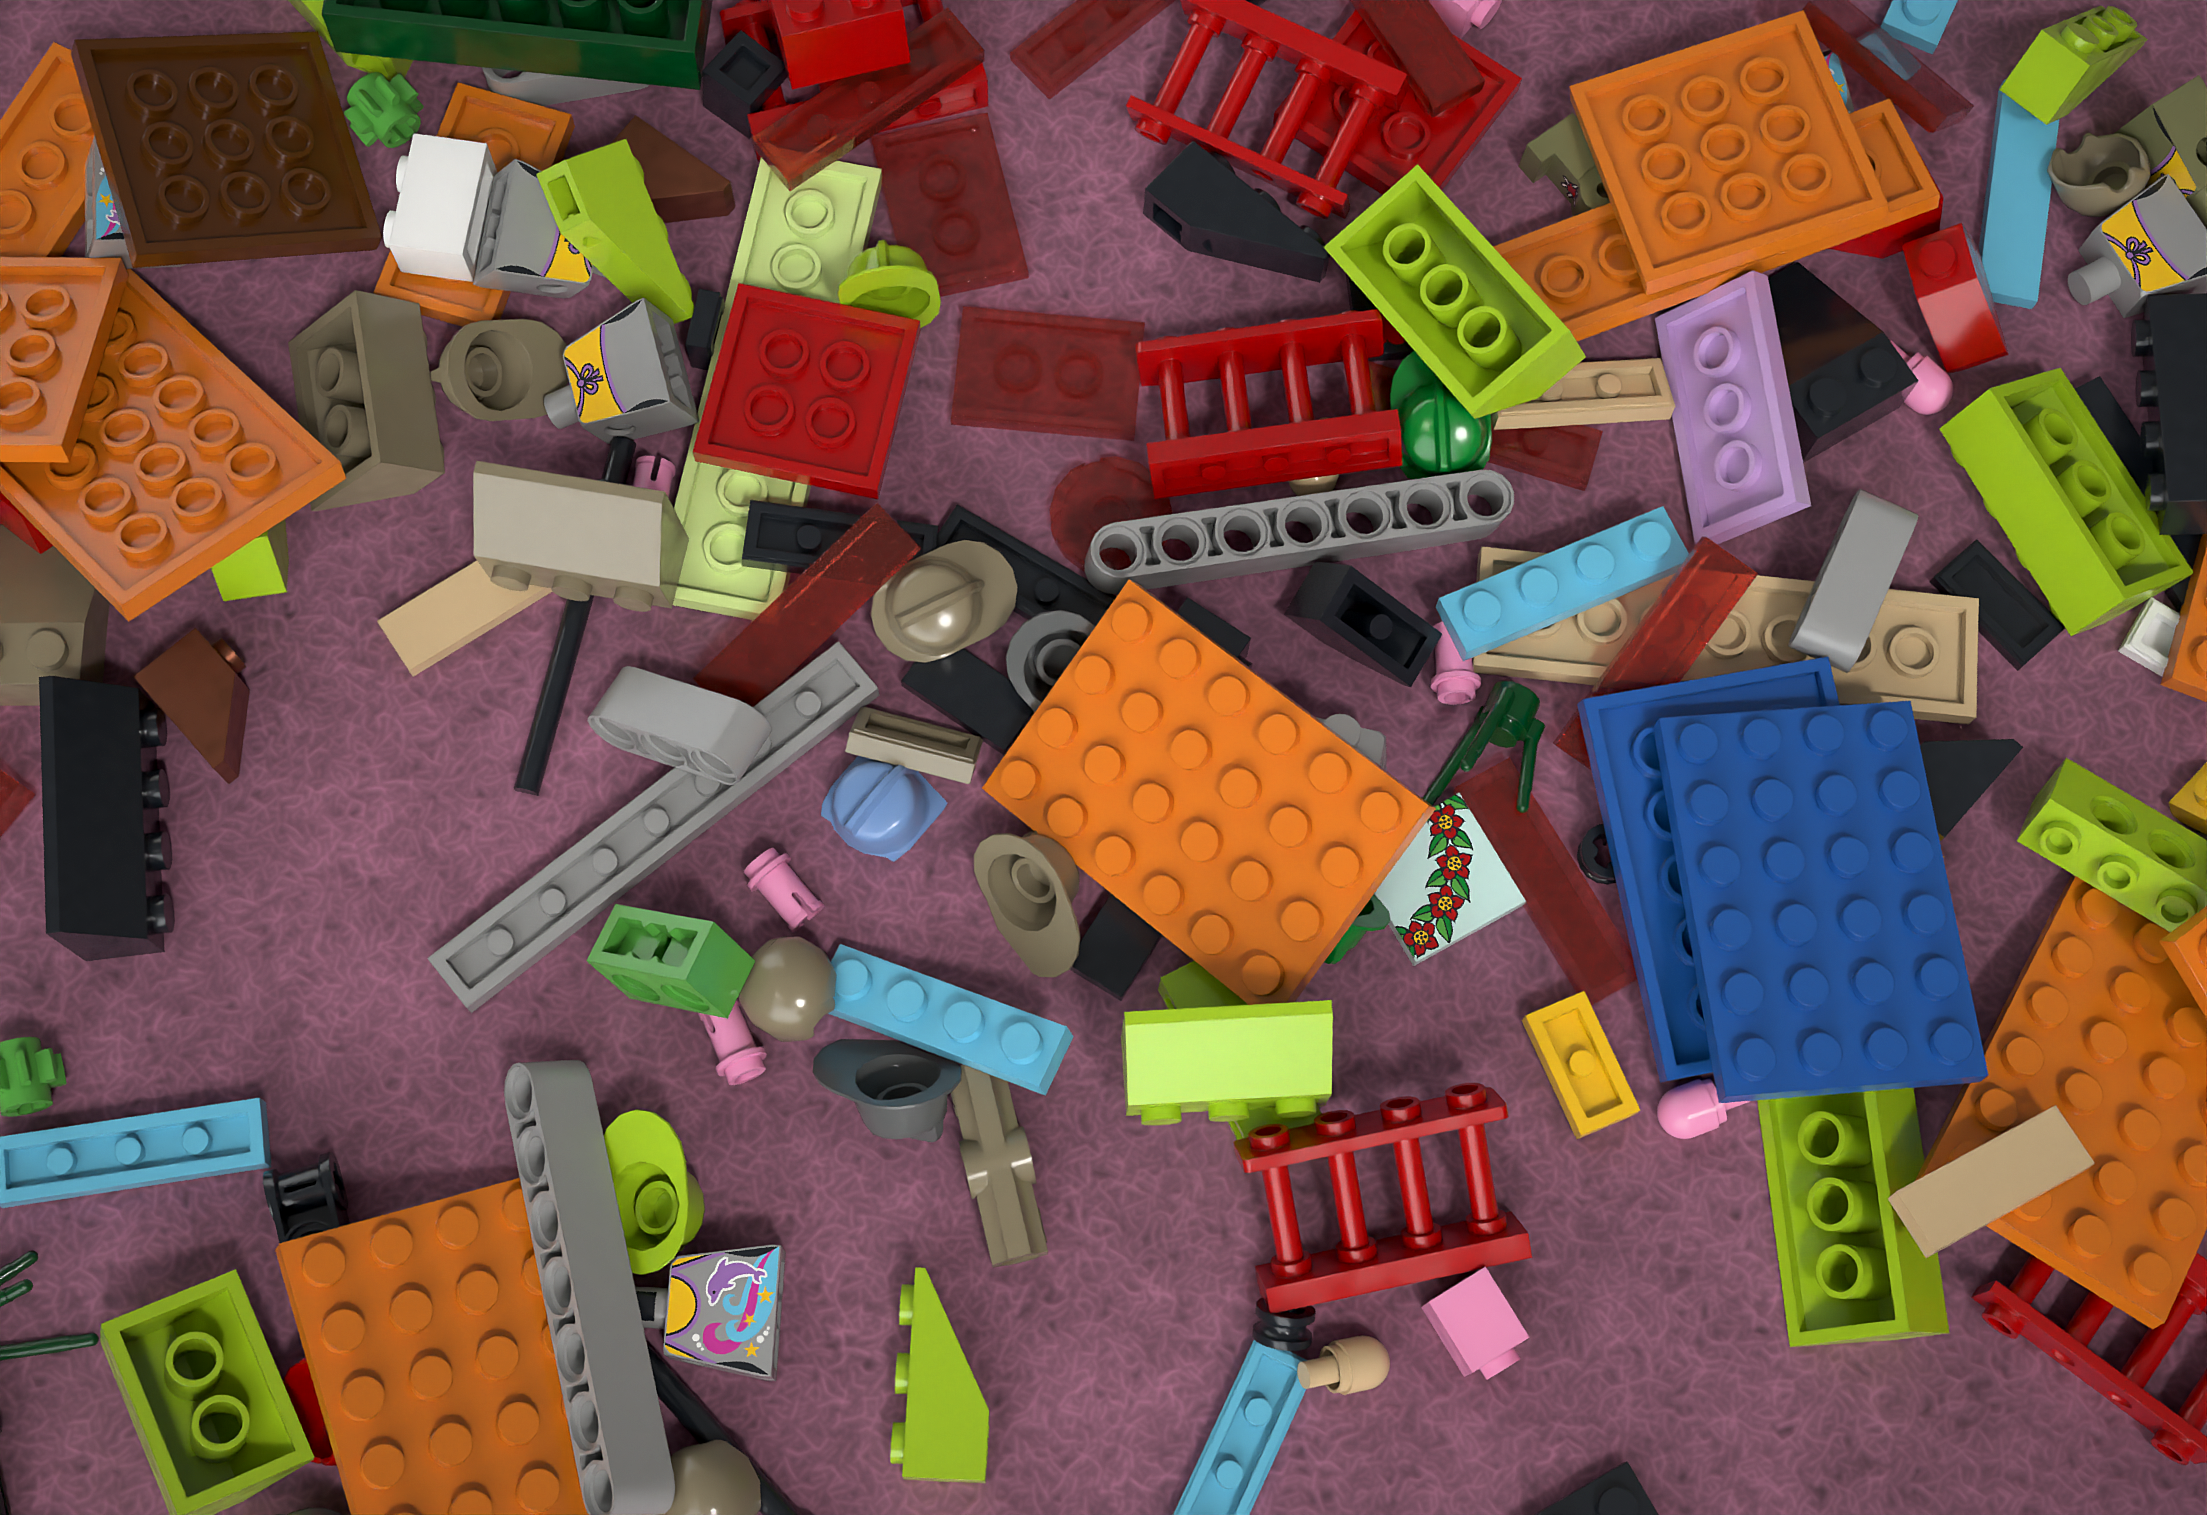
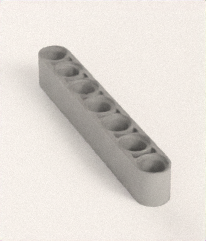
M1476 470L1115 522L1103 526L1095 534L1085 558L1084 571L1088 581L1097 590L1107 594H1119L1129 579L1147 590L1314 565L1315 562L1330 563L1477 540L1492 534L1510 514L1514 505V491L1510 482L1502 474L1493 470ZM1478 495L1483 497L1490 504L1492 515L1481 516L1475 513L1469 506L1467 496ZM1420 504L1426 507L1431 513L1433 524L1421 525L1415 522L1409 516L1407 505ZM1357 512L1365 515L1371 521L1373 532L1361 534L1354 531L1347 522L1346 514ZM1299 521L1306 524L1312 532L1313 541L1300 543L1293 540L1286 531L1285 523ZM1229 530L1244 532L1251 539L1253 549L1247 552H1238L1231 549L1224 539V532ZM1168 539L1184 541L1190 547L1192 558L1185 561H1176L1170 558L1164 552L1162 542ZM1109 547L1121 549L1129 556L1131 566L1123 570L1111 569L1102 562L1099 553Z
M580 1060L519 1062L511 1066L505 1079V1105L584 1505L589 1515L665 1514L671 1508L674 1500V1472L592 1078L589 1069Z

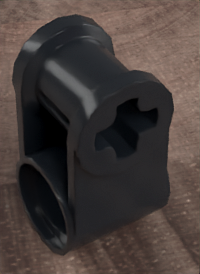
M332 1152L321 1154L319 1162L281 1174L277 1169L268 1170L263 1173L265 1197L275 1222L279 1243L350 1224L347 1213L348 1199L340 1166Z

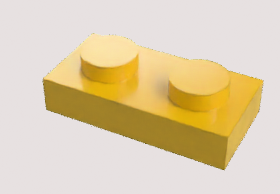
M1585 991L1524 1016L1521 1021L1576 1139L1634 1116L1641 1111Z

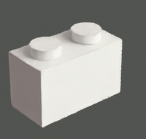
M413 134L409 156L402 155L397 166L396 185L398 192H400L396 211L390 210L387 213L383 232L384 244L387 248H390L401 272L474 282L494 175L498 173L487 143Z

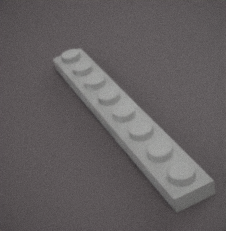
M838 641L753 707L768 720L772 731L737 784H723L678 768H673L427 959L471 1013L858 713L860 707L863 708L879 696L878 687Z

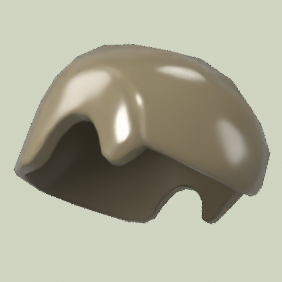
M2086 133L2080 146L2073 152L2066 153L2063 149L2056 148L2052 153L2047 172L2060 199L2068 209L2087 217H2104L2116 212L2144 191L2150 178L2151 164L2141 143L2135 138L2121 133L2098 137L2094 134Z
M783 936L769 940L751 956L755 963L739 994V1002L752 1024L781 1042L808 1040L815 1035L814 1027L819 1020L835 1009L833 997L835 996L836 972L826 952L801 937Z
M713 1440L703 1444L686 1446L670 1456L675 1480L674 1500L671 1508L665 1514L659 1515L758 1514L761 1508L760 1480L749 1458L728 1442Z

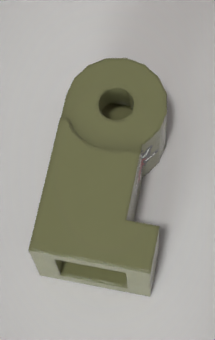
M1571 113L1526 145L1518 167L1532 183L1546 175L1571 203L1572 216L1610 203L1578 118L1574 113Z

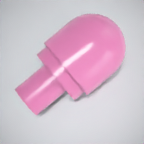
M1891 340L1890 342L1919 380L1904 403L1913 411L1924 415L1935 414L1946 408L1953 396V383L1950 376L1930 357H1924L1917 352L1911 358Z
M1709 1078L1703 1081L1696 1079L1667 1091L1659 1101L1657 1117L1661 1127L1669 1135L1679 1139H1690L1719 1128V1124L1727 1121V1110L1750 1101L1719 1103L1716 1086Z

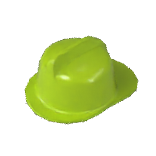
M879 240L876 247L867 249L854 258L848 268L847 278L839 284L837 291L840 304L920 320V328L931 323L939 314L941 304L937 279L931 271H928L919 253L908 247L888 245L885 240Z
M636 1109L619 1115L607 1127L604 1140L632 1273L644 1275L661 1270L675 1258L678 1251H682L685 1245L695 1238L703 1223L705 1202L704 1193L698 1181L687 1171L681 1140L671 1124L655 1112Z

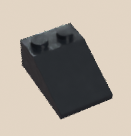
M1796 262L1769 277L1768 280L1804 463L1900 408L1919 380L1880 328L1799 262Z

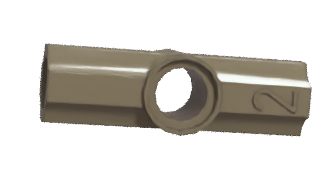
M961 1065V1082L951 1092V1097L963 1140L958 1142L968 1179L971 1199L977 1198L992 1267L1009 1266L1048 1255L1047 1239L1041 1213L1037 1207L1032 1186L1037 1183L1024 1127H1018L1008 1081L966 1065Z

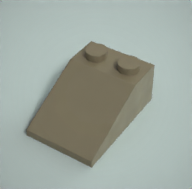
M0 525V706H40L39 677L59 676L103 683L110 602L54 546L40 554L3 525Z

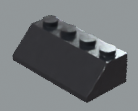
M59 676L39 677L46 934L85 961L165 952L164 933L173 932L175 916L171 897L169 894H162L161 870H169L172 865L170 839L166 831H160L159 808L168 807L170 800L169 783L166 773L163 769H157V747L165 746L167 742V725L164 713L161 708H155V705L139 688Z

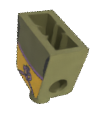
M2200 75L2150 105L2115 133H2121L2139 140L2147 153L2151 170L2145 189L2161 177L2169 174L2207 229V87Z

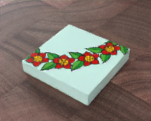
M1460 793L1434 806L1436 809L1374 893L1388 909L1391 919L1388 925L1413 966L1518 909L1526 902Z

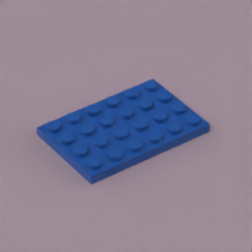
M1829 657L1586 698L1577 704L1660 1083L1713 1073L1653 726L1659 718L1839 706Z
M1911 701L1659 718L1653 726L1718 1102L1730 1103L1977 1083L1986 1078L1988 1070Z

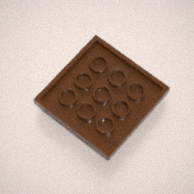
M318 31L74 40L71 56L133 268L372 251L378 248L382 234Z

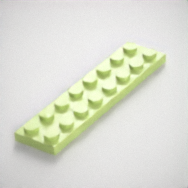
M763 147L728 288L725 309L721 317L714 345L715 349L711 357L697 413L699 422L695 423L674 506V510L689 537L673 602L674 606L779 625L791 573L742 566L750 500L806 507L811 486L696 462L693 456V448L738 283L840 304L837 294L839 284L847 278L848 268L854 258L867 250L883 182L882 169Z

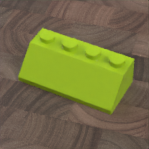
M1418 164L1324 246L1329 255L1474 419L1538 399L1586 358L1566 325Z
M2061 367L1989 388L1939 428L1950 445L1954 459L1966 470L1983 497L1986 510L1992 517L1997 519L2016 549L2019 562L2030 571L2049 601L2052 614L2063 623L2070 636L2087 631L2116 618L2194 573L2170 535H2159L2157 515L2154 511H2147L2144 495Z
M1914 1088L1757 1100L1790 1347L1900 1340L1950 1333L1938 1252L1928 1258L1924 1256L1887 1199L1896 1191L1913 1183L1924 1163Z

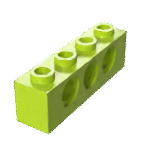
M2065 758L2036 795L2017 841L2169 932L2175 930L2206 907L2207 840L2072 760Z

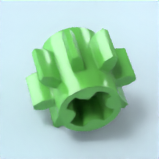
M373 72L360 78L351 87L347 96V101L351 107L344 111V115L351 122L349 127L367 147H370L379 138L386 147L395 148L406 143L413 137L414 133L416 134L421 124V119L417 113L424 106L417 99L419 93L401 73L394 76L389 82L382 73Z
M21 1037L0 1042V1114L6 1117L22 1116L36 1113L52 1106L51 1088L67 1084L61 1053L53 1054L52 1048L42 1050L41 1041L37 1037Z

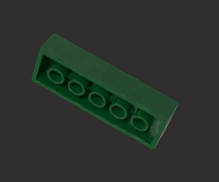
M324 0L321 14L336 52L700 90L713 0Z

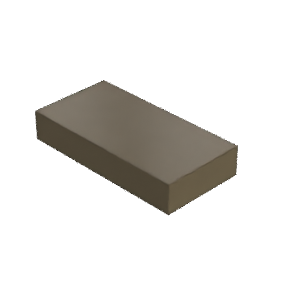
M860 707L849 732L845 752L893 765H902L908 769L970 784L979 759L983 739H980L979 736L872 708Z

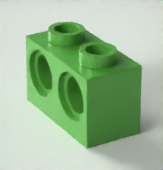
M615 904L586 960L630 999L727 1019L755 963V960L713 921Z

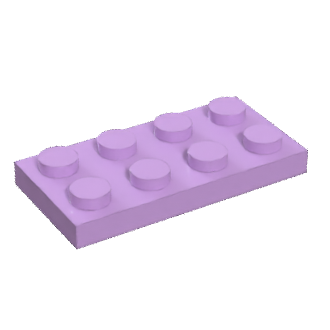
M1752 270L1711 290L1709 293L1656 317L1655 323L1663 367L1675 403L1672 418L1695 544L1702 546L1717 545L1810 507L1811 501L1768 276Z

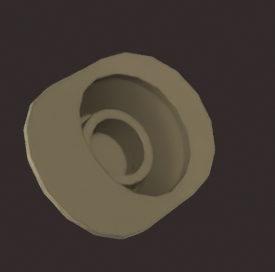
M528 319L477 321L464 325L453 336V339L445 346L439 359V368L431 371L430 377L432 381L441 384L443 392L451 403L475 419L502 421L537 418L547 415L544 406L545 395L565 387L569 381L562 356L567 345L557 331L540 321Z
M962 540L941 546L898 567L882 580L873 596L871 611L875 633L888 651L904 660L926 663L945 658L990 636L1007 622L1015 608L1018 588L1013 568L999 551L982 542Z
M1034 830L1022 837L1011 833H997L981 841L974 854V873L980 889L988 902L997 929L1033 974L1039 977H1057L1070 970L1078 957L1080 945L1077 919L1071 905L1079 891L1080 874L1070 853L1054 839L1038 835L1037 831Z

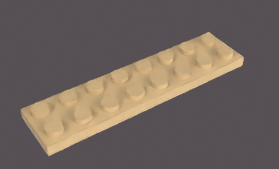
M1481 547L1478 554L1476 583L1547 553ZM1687 568L1473 657L1474 673L1638 690L1672 684V681L1695 680L1815 659L1788 647L1791 635L1815 581ZM1888 589L1866 643L1851 670L1845 673L1831 666L1839 704L1854 705L1911 701L1914 719L1970 724L1976 718L1979 598Z

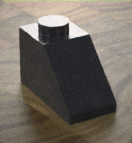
M1315 562L1284 613L1286 617L1319 641L1407 687H1412L1442 636L1440 631L1350 565Z
M2014 739L1925 741L1920 745L1940 841L1947 836L2022 750L2023 746Z

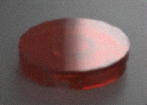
M1117 456L1100 458L1099 462H1091L1086 466L1083 463L1071 469L1057 485L1049 509L1052 538L1062 555L1082 571L1085 569V558L1095 534L1103 526L1115 522L1172 514V507L1168 497L1154 499L1150 470L1139 462ZM1168 540L1162 542L1163 549L1166 547ZM1109 547L1099 553L1102 562L1111 569L1123 570L1131 566L1129 556L1121 549Z

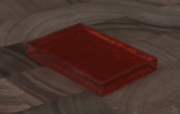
M1810 0L1803 8L1815 37L1888 99L1890 98L1896 106L1928 133H1935L1960 123L1973 109L1974 105L1849 0Z
M988 113L871 136L877 168L882 169V188L896 245L908 247L919 253L928 271H931L937 279L940 297L1029 278V271Z
M963 306L951 425L1134 441L1140 383L1135 345L1143 341L1145 322Z

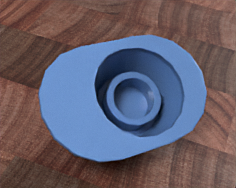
M858 756L831 786L822 803L821 816L832 823L834 830L847 845L864 854L886 857L895 862L912 848L942 813L948 802L918 771L908 769L902 765H893Z

